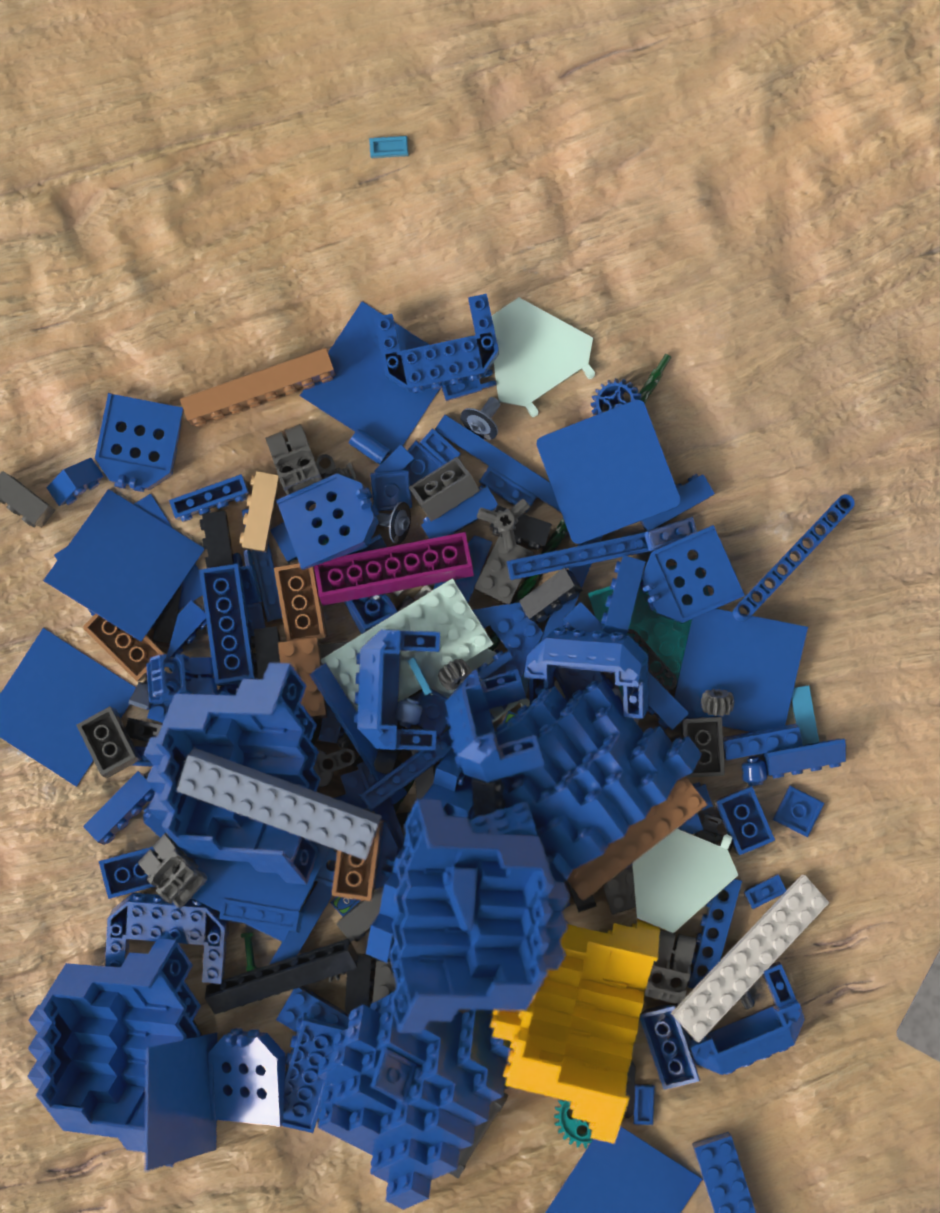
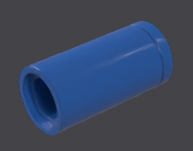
M360 428L356 430L348 443L379 465L386 459L391 450Z

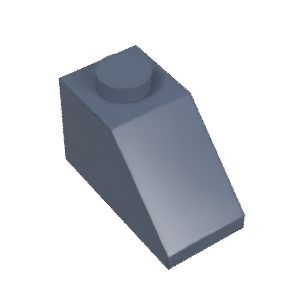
M147 680L144 683H138L128 704L150 710L152 703L149 702Z

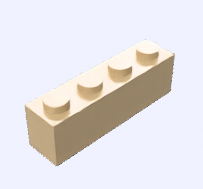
M256 471L255 476L252 475L250 487H253L252 495L249 494L247 499L249 511L245 513L243 524L246 527L245 532H241L240 543H242L244 549L267 552L280 484L278 475Z

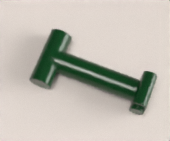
M254 932L241 934V938H244L247 972L257 969L252 937L255 935Z

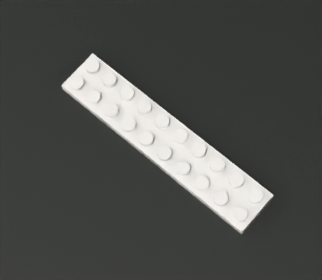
M801 875L671 1014L697 1042H700L762 976L763 971L767 970L829 904V901L805 875Z

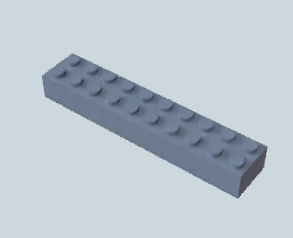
M194 748L188 754L177 789L181 793L366 860L371 850L382 817Z

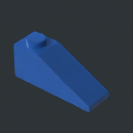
M446 867L443 881L459 926L463 930L472 931L477 869Z

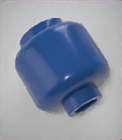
M749 757L746 762L742 763L743 781L748 783L749 786L762 785L763 781L767 779L766 763L759 760L758 757Z

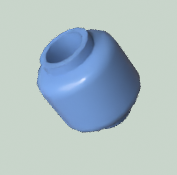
M409 698L399 701L395 713V719L400 721L399 725L410 728L411 725L419 723L422 713V706L419 705V701Z

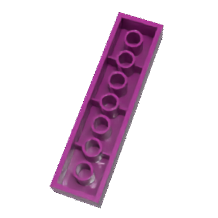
M465 532L341 556L314 566L322 606L446 582L452 578L456 580L474 576Z

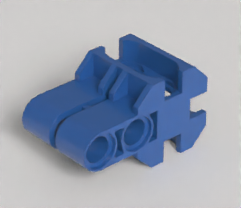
M176 654L174 658H167V655H157L150 657V663L146 664L149 702L163 704L164 701H172L175 694L218 695L211 657L189 658V656L183 654ZM164 667H169L172 673L166 672ZM166 686L173 687L174 692H170Z

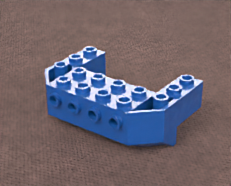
M487 294L468 297L475 330L474 336L408 350H400L393 314L373 317L386 377L409 393H420L424 389L429 388L439 389L443 385L448 384L458 385L466 380L477 381L484 377L499 355Z
M555 628L527 655L524 677L529 678L530 705L533 700L538 698L537 694L544 688L550 689L555 686L554 670L556 668L615 672V685L623 686L624 717L643 719L648 712V655L629 635H623L621 632L605 634L603 631L585 632L582 629L566 631L565 628Z
M380 630L360 649V653H357L356 664L360 665V671L356 672V684H359V692H355V704H358V712H354V723H357V728L375 748L436 750V730L397 729L398 720L395 719L399 696L400 651L439 652L440 632Z
M477 669L473 670L446 700L448 712L446 720L448 726L451 727L449 729L451 739L454 740L452 746L454 753L457 754L455 760L458 768L462 767L465 775L484 782H490L545 765L536 735L498 746L489 709L527 698L518 669L480 680Z
M131 893L112 909L107 918L105 966L121 968L129 954L130 939L156 941L157 938L177 940L181 944L204 945L202 982L222 984L225 975L229 921L219 919L220 911L193 898H190L180 909L174 902L170 904L157 894Z
M780 962L773 963L767 970L763 971L764 979L775 1003L774 1006L711 1031L700 1042H697L683 1027L693 1060L697 1065L720 1075H727L735 1072L738 1068L750 1066L755 1061L767 1059L772 1054L786 1051L795 1045L805 1018L800 1003L795 998Z

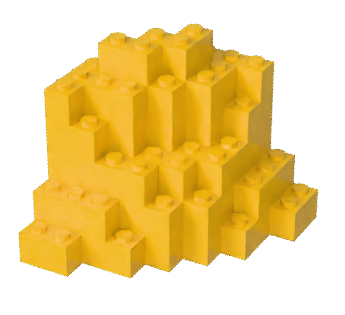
M638 918L636 924H632L631 927L614 923L612 930H608L607 933L567 924V930L560 939L562 949L565 951V958L558 969H548L547 976L542 981L526 1010H493L494 1015L490 1026L494 1028L493 1037L510 1040V1048L513 1049H510L508 1056L510 1065L506 1064L504 1070V1077H507L506 1086L571 1101L570 1109H573L572 1118L590 1122L589 1129H592L591 1138L615 1143L629 1099L628 1096H625L627 1073L632 1061L633 1045L638 1032L640 1013L644 1004L645 988L653 963L658 959L660 927Z

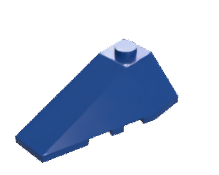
M476 535L468 543L474 576L454 580L468 604L492 545L491 541ZM446 582L436 583L433 590Z
M385 594L344 601L361 634L398 612L390 598Z

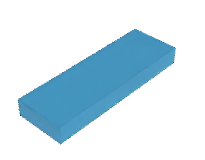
M809 685L796 687L793 690L791 701L795 723L800 728L802 745L818 743L819 737Z

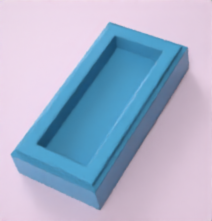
M407 136L369 138L371 159L408 156Z
M414 657L409 659L408 663L424 694L431 693L432 690Z

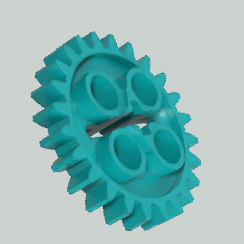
M558 1099L561 1106H555V1110L559 1111V1113L554 1114V1118L559 1119L555 1122V1126H561L558 1129V1133L564 1132L562 1138L565 1140L569 1137L570 1145L576 1141L577 1148L583 1143L584 1148L587 1149L588 1143H591L593 1140L591 1138L592 1130L589 1129L587 1121L568 1116L567 1111L570 1109L571 1101ZM580 1125L587 1127V1131L583 1134L577 1132V1127Z

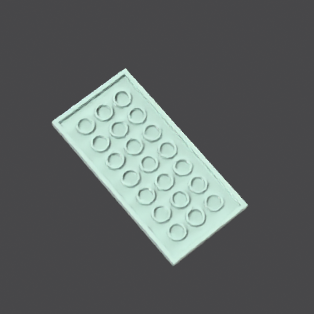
M452 578L320 661L322 664H327L352 706L358 712V704H355V692H359V684H356V672L360 671V665L356 664L357 653H360V649L380 630L440 632L439 652L400 651L398 703L422 689L408 663L409 659L413 657L416 659L428 684L438 679L439 670L450 661L463 659L466 662L492 646L493 643Z

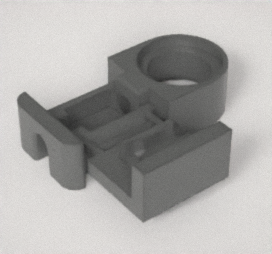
M323 454L317 458L316 464L321 476L324 475L325 478H328L332 475L340 474L353 480L357 479L351 462L346 465V468L340 469L339 467L337 470L331 456ZM323 458H328L331 461V465L324 469L320 466V461Z
M705 813L702 822L704 830L696 832L694 836L718 845L723 835L717 834L718 830L716 828L718 824L721 825L722 819ZM730 843L727 849L728 852L732 849V843Z

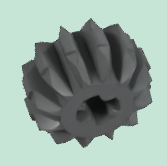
M455 659L444 665L439 670L437 676L443 687L447 690H455L471 673V669L463 659Z
M720 688L706 690L701 698L703 712L715 716L729 715L734 707L732 693L727 690H720Z

